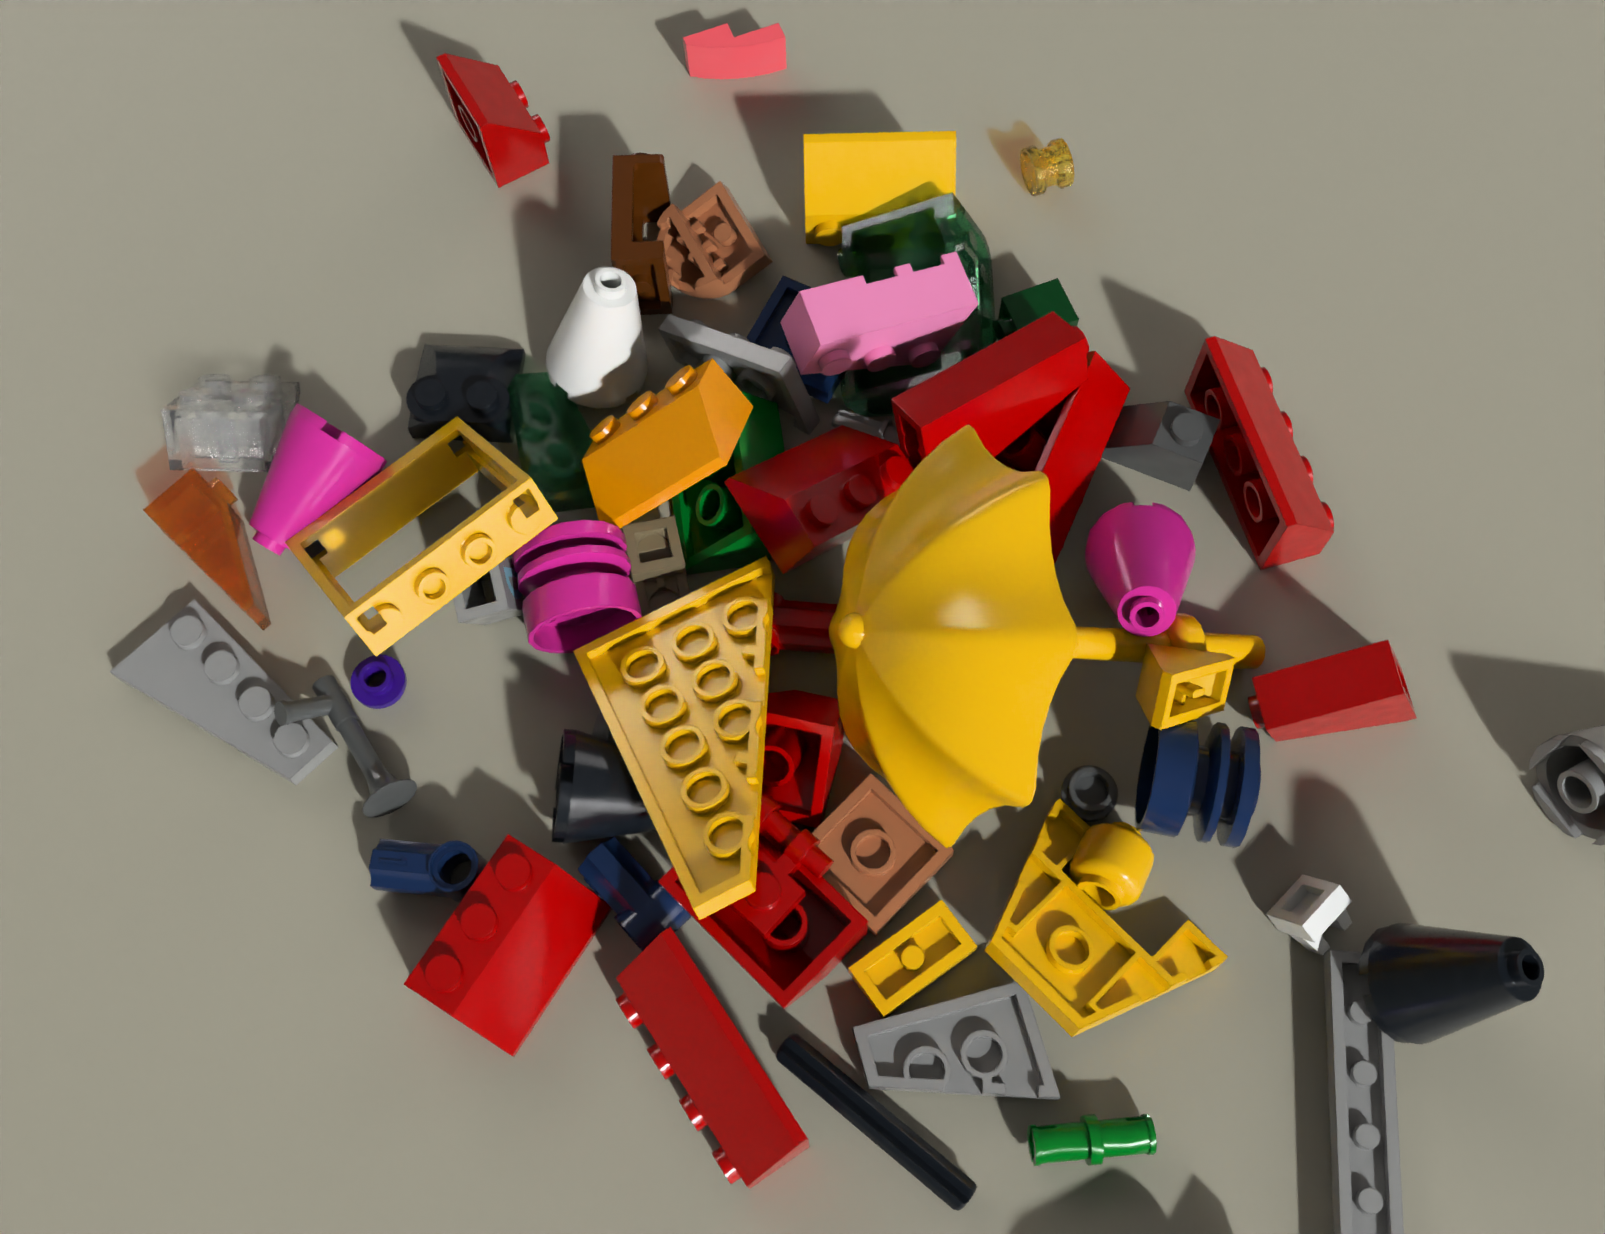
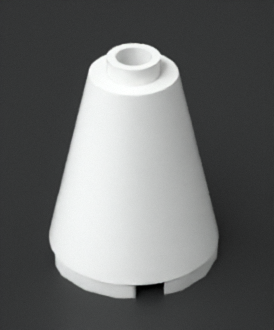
M598 267L586 274L547 350L545 364L550 382L554 387L557 383L568 392L567 398L576 404L596 409L617 407L626 402V397H629L636 391L638 394L644 386L648 372V360L637 288L632 277L618 268Z

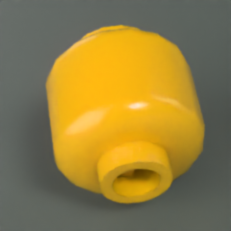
M1125 822L1096 824L1083 834L1071 861L1069 875L1077 887L1082 889L1101 909L1116 910L1118 907L1131 905L1139 899L1153 867L1154 854L1149 843L1134 826Z

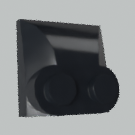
M425 344L417 379L409 388L406 396V403L410 411L408 431L412 438L427 439L458 416L488 442L513 443L525 363V350ZM461 435L454 439L458 441H464Z

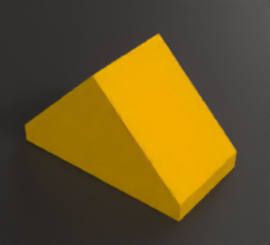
M1147 643L1135 697L1150 726L1162 730L1224 711L1236 657L1224 653Z

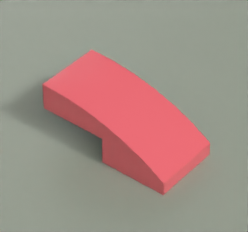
M728 23L683 37L686 68L691 77L739 79L787 69L786 39L779 23L736 37L733 36Z

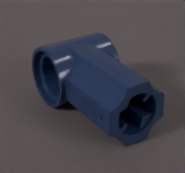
M615 837L600 843L586 856L584 862L578 868L586 883L616 914L614 919L641 951L670 926L676 932L691 918L658 883L659 879L654 881Z
M380 838L377 847L372 850L369 864L370 886L378 891L448 897L460 903L488 861L469 844L458 840L448 841L444 844ZM471 861L469 876L458 884H451V874L454 868L462 862Z

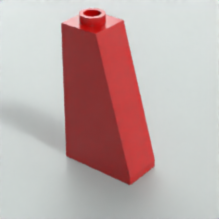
M1052 311L892 398L891 402L900 449L913 469L943 440L965 425H970L975 429L984 447L993 457H996L1088 379L1087 354L1089 352V344L1080 328L1075 325L1071 326Z

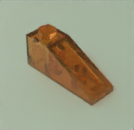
M192 468L143 509V511L166 536L264 631L271 624L245 524L231 507L238 499L217 477L207 482Z

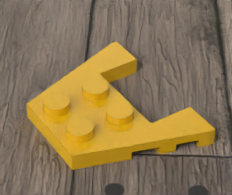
M1059 798L1045 817L984 951L1071 1037H1074L1214 971L1228 956L1189 919L1153 956L1148 954L1062 871L1072 861L1083 834L1090 826Z

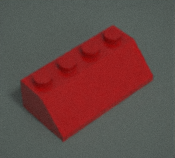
M1216 336L1206 338L1184 393L1191 409L1220 419L1209 451L1259 569L1264 570L1320 554L1334 533L1333 515L1327 503L1321 502L1313 485V471L1308 459L1305 456H1300L1292 438L1293 428L1289 416L1285 411H1280L1273 396V383L1270 373L1265 367H1260L1252 349Z
M1089 351L1087 354L1088 379L994 457L1009 468L1021 472L1041 471L1047 475L1050 485V536L1054 563H1056L1064 546V542L1130 391V387L1096 351Z
M670 926L661 932L616 977L625 993L615 1000L634 1029L644 1023L656 1043L647 1048V1051L665 1080L676 1073L688 1092L687 1095L678 1101L697 1131L708 1125L721 1146L711 1153L730 1184L742 1178L745 1185L751 1189L809 1148V1141Z

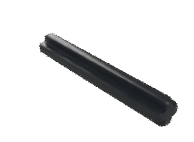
M792 1033L783 1041L775 1054L778 1062L953 1210L959 1211L966 1206L977 1188L972 1179L800 1035Z

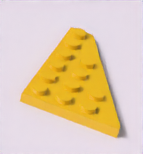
M767 556L573 650L699 920L756 892L775 574Z

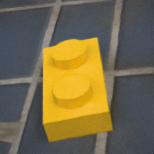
M941 899L848 968V973L880 1017L884 1019L976 951L977 945Z

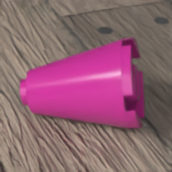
M297 403L293 410L290 411L249 522L250 526L258 530L252 539L281 556L285 548L289 549L285 544L288 539L383 471L382 469L387 461L358 440Z
M1134 502L1120 504L1102 514L1090 529L1085 549L1087 570L1125 630L1137 636L1150 637L1164 632L1171 626L1195 562L1196 548L1192 531L1181 515L1163 504L1153 502L1152 506H1134Z

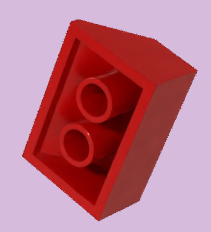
M841 425L735 474L724 483L781 572L785 574L851 539L864 516L883 498L898 490L914 469L898 444Z
M763 829L759 834L758 848L775 862L784 853L785 848ZM803 865L791 878L806 890V896L766 939L729 905L699 920L674 867L658 881L672 898L784 1010L824 979L867 935L868 920L823 877L818 879Z
M507 834L406 979L404 985L509 1055L515 1057L612 909L604 900H601L599 896L558 865Z

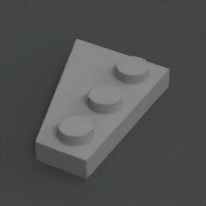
M671 314L667 316L658 328L676 362L684 366L691 365L693 369H696L713 358L733 383L739 385L744 392L775 402L780 409L793 415L795 418V428L810 435L819 423L820 418L796 368L797 364L794 358L785 350L778 347L769 349L750 342L738 333H731L729 335L711 329L700 320L692 319L688 321Z
M1017 982L855 1026L852 1029L868 1089L1058 1100L1061 1098L1028 993Z

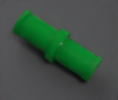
M1095 1114L1082 1115L1080 1122L1040 1126L1034 1124L1029 1125L1027 1129L1028 1149L1033 1166L1085 1160L1088 1166L1101 1165L1103 1159L1107 1157L1138 1154L1154 1155L1157 1148L1155 1127L1149 1114L1098 1120Z

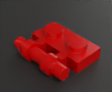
M764 794L761 797L759 834L764 829L785 848V851L774 862L758 848L756 892L729 905L764 939L775 930L806 896V890L793 880L791 876L803 865L819 879L829 870L834 862L818 847L820 840L808 829L800 831L779 812L781 805L769 794Z

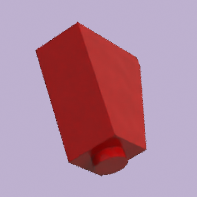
M1389 640L1252 677L1256 695L1248 697L1250 712L1256 728L1265 727L1266 731L1276 742L1404 722L1417 718L1402 668Z

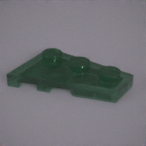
M547 372L515 374L507 389L510 396L521 469L533 479L554 513L595 508L582 463V458L593 440L589 437L591 430L576 403L567 398L568 392L557 383L554 387L549 380Z

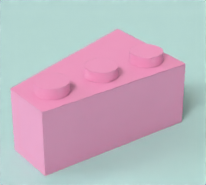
M957 252L941 255V264L915 272H913L910 263L894 267L895 277L866 284L864 276L861 275L799 291L780 323L800 375L822 373L825 376H833L844 371L860 369L878 372L893 366L912 365L914 368H921L934 363L940 357L944 347L979 304Z

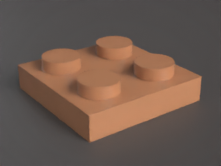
M872 774L812 832L820 840L818 847L834 861L822 877L868 920V931L874 937L954 854L952 847H943L929 835L905 809L899 799Z

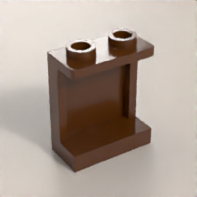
M639 152L631 155H613L612 267L623 270L634 280L641 315L672 314L673 297L664 242L644 241V225L657 222L662 213L671 205L665 160L662 154Z

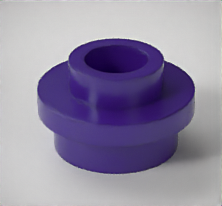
M373 655L364 659L356 666L351 676L350 685L353 695L361 704L369 708L381 709L395 704L401 698L406 689L407 677L405 670L396 659L387 655H378L377 657ZM378 673L386 674L385 681L380 686H369V681L374 675Z

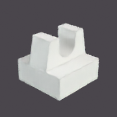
M1302 874L1266 915L1278 931L1291 935L1308 951L1324 955L1330 946L1322 934L1329 926L1345 931L1352 924L1346 910L1352 900L1340 884Z

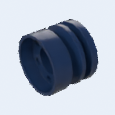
M1196 720L1162 730L1149 725L1136 788V830L1175 837L1179 834L1189 813L1193 814L1194 835L1198 842L1207 843L1211 841L1217 829V839L1220 846L1239 847L1246 836L1260 790V740L1256 729L1240 726L1235 730L1230 740V729L1227 724L1217 722L1213 725L1204 746L1199 745Z

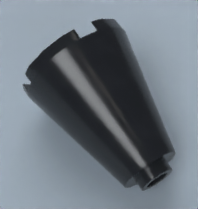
M564 729L560 744L555 784L556 800L552 816V842L566 844L657 831L616 743L576 729Z
M1396 923L1377 929L1365 942L1359 960V975L1368 974L1371 994L1362 996L1366 1009L1378 1028L1396 1042L1426 1044L1533 1000L1539 994L1542 986L1544 966L1540 956L1532 946L1519 937Z

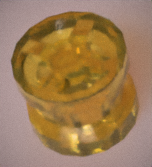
M1063 138L1050 140L1047 146L1043 148H1037L1033 145L1022 148L1020 152L1021 172L1026 188L1032 196L1044 194L1047 188L1051 186L1063 189L1073 184V159L1069 147Z

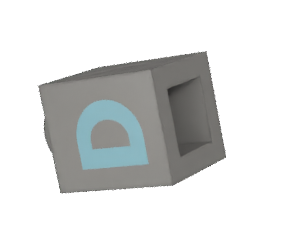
M507 557L453 598L458 623L488 625L523 615L522 606L523 600L526 597L518 590V573L514 570L512 558Z

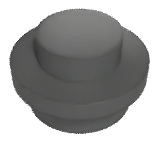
M1084 765L1073 769L1065 777L1061 786V800L1083 821L1095 822L1104 819L1112 812L1118 800V788L1114 779L1107 771L1097 766Z

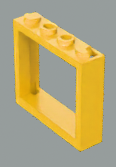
M457 416L288 539L285 544L377 657L555 522L558 517L533 479ZM461 435L465 446L454 454L448 443ZM478 471L502 491L356 602L350 598L335 579L336 576ZM318 540L324 547V550L311 558L304 549ZM373 606L378 613L368 620L364 612Z

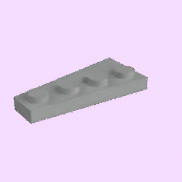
M195 599L110 671L120 681L132 688L134 687L157 703L176 712L214 737H218L236 748L239 752L295 785L300 783L338 748L312 719L295 721L284 726L278 724L274 714L276 702L293 700Z

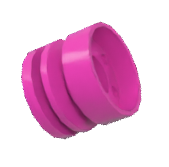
M596 520L561 522L548 526L513 553L514 570L518 573V590L526 597L523 600L522 612L528 643L536 650L548 653H574L573 650L642 617L636 585L628 578L631 562L630 558L626 555L627 544L625 534L618 526Z

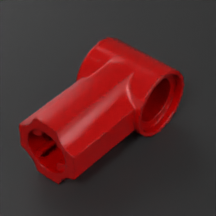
M774 592L770 656L778 654L780 650L835 654L829 638V625L838 604L785 600L782 595Z

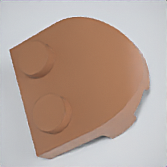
M721 181L683 210H680L672 203L657 221L660 231L656 241L664 242L670 285L689 296L701 299H716L729 295L773 262L729 188Z

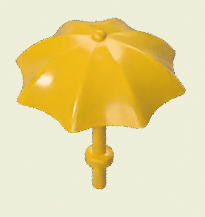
M965 425L943 440L917 465L898 490L883 498L859 523L847 548L840 599L829 625V638L837 663L839 715L846 736L854 750L866 764L886 779L901 804L918 824L945 848L953 846L966 826L980 814L1004 805L1021 808L1030 805L1036 790L1038 753L1049 706L1058 683L1072 659L1143 663L1146 644L1149 643L1224 653L1236 657L1234 668L1256 669L1262 665L1266 653L1264 642L1259 636L1203 632L1201 624L1196 618L1185 613H1177L1173 623L1167 630L1150 637L1134 635L1124 628L1076 626L1063 600L1054 566L1050 536V485L1047 475L1041 471L1021 472L1005 466L996 460L984 447L975 429L970 425Z

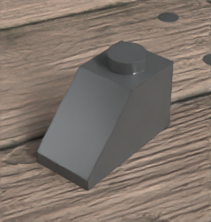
M1172 401L1123 406L1101 458L1190 491L1205 460L1220 419Z

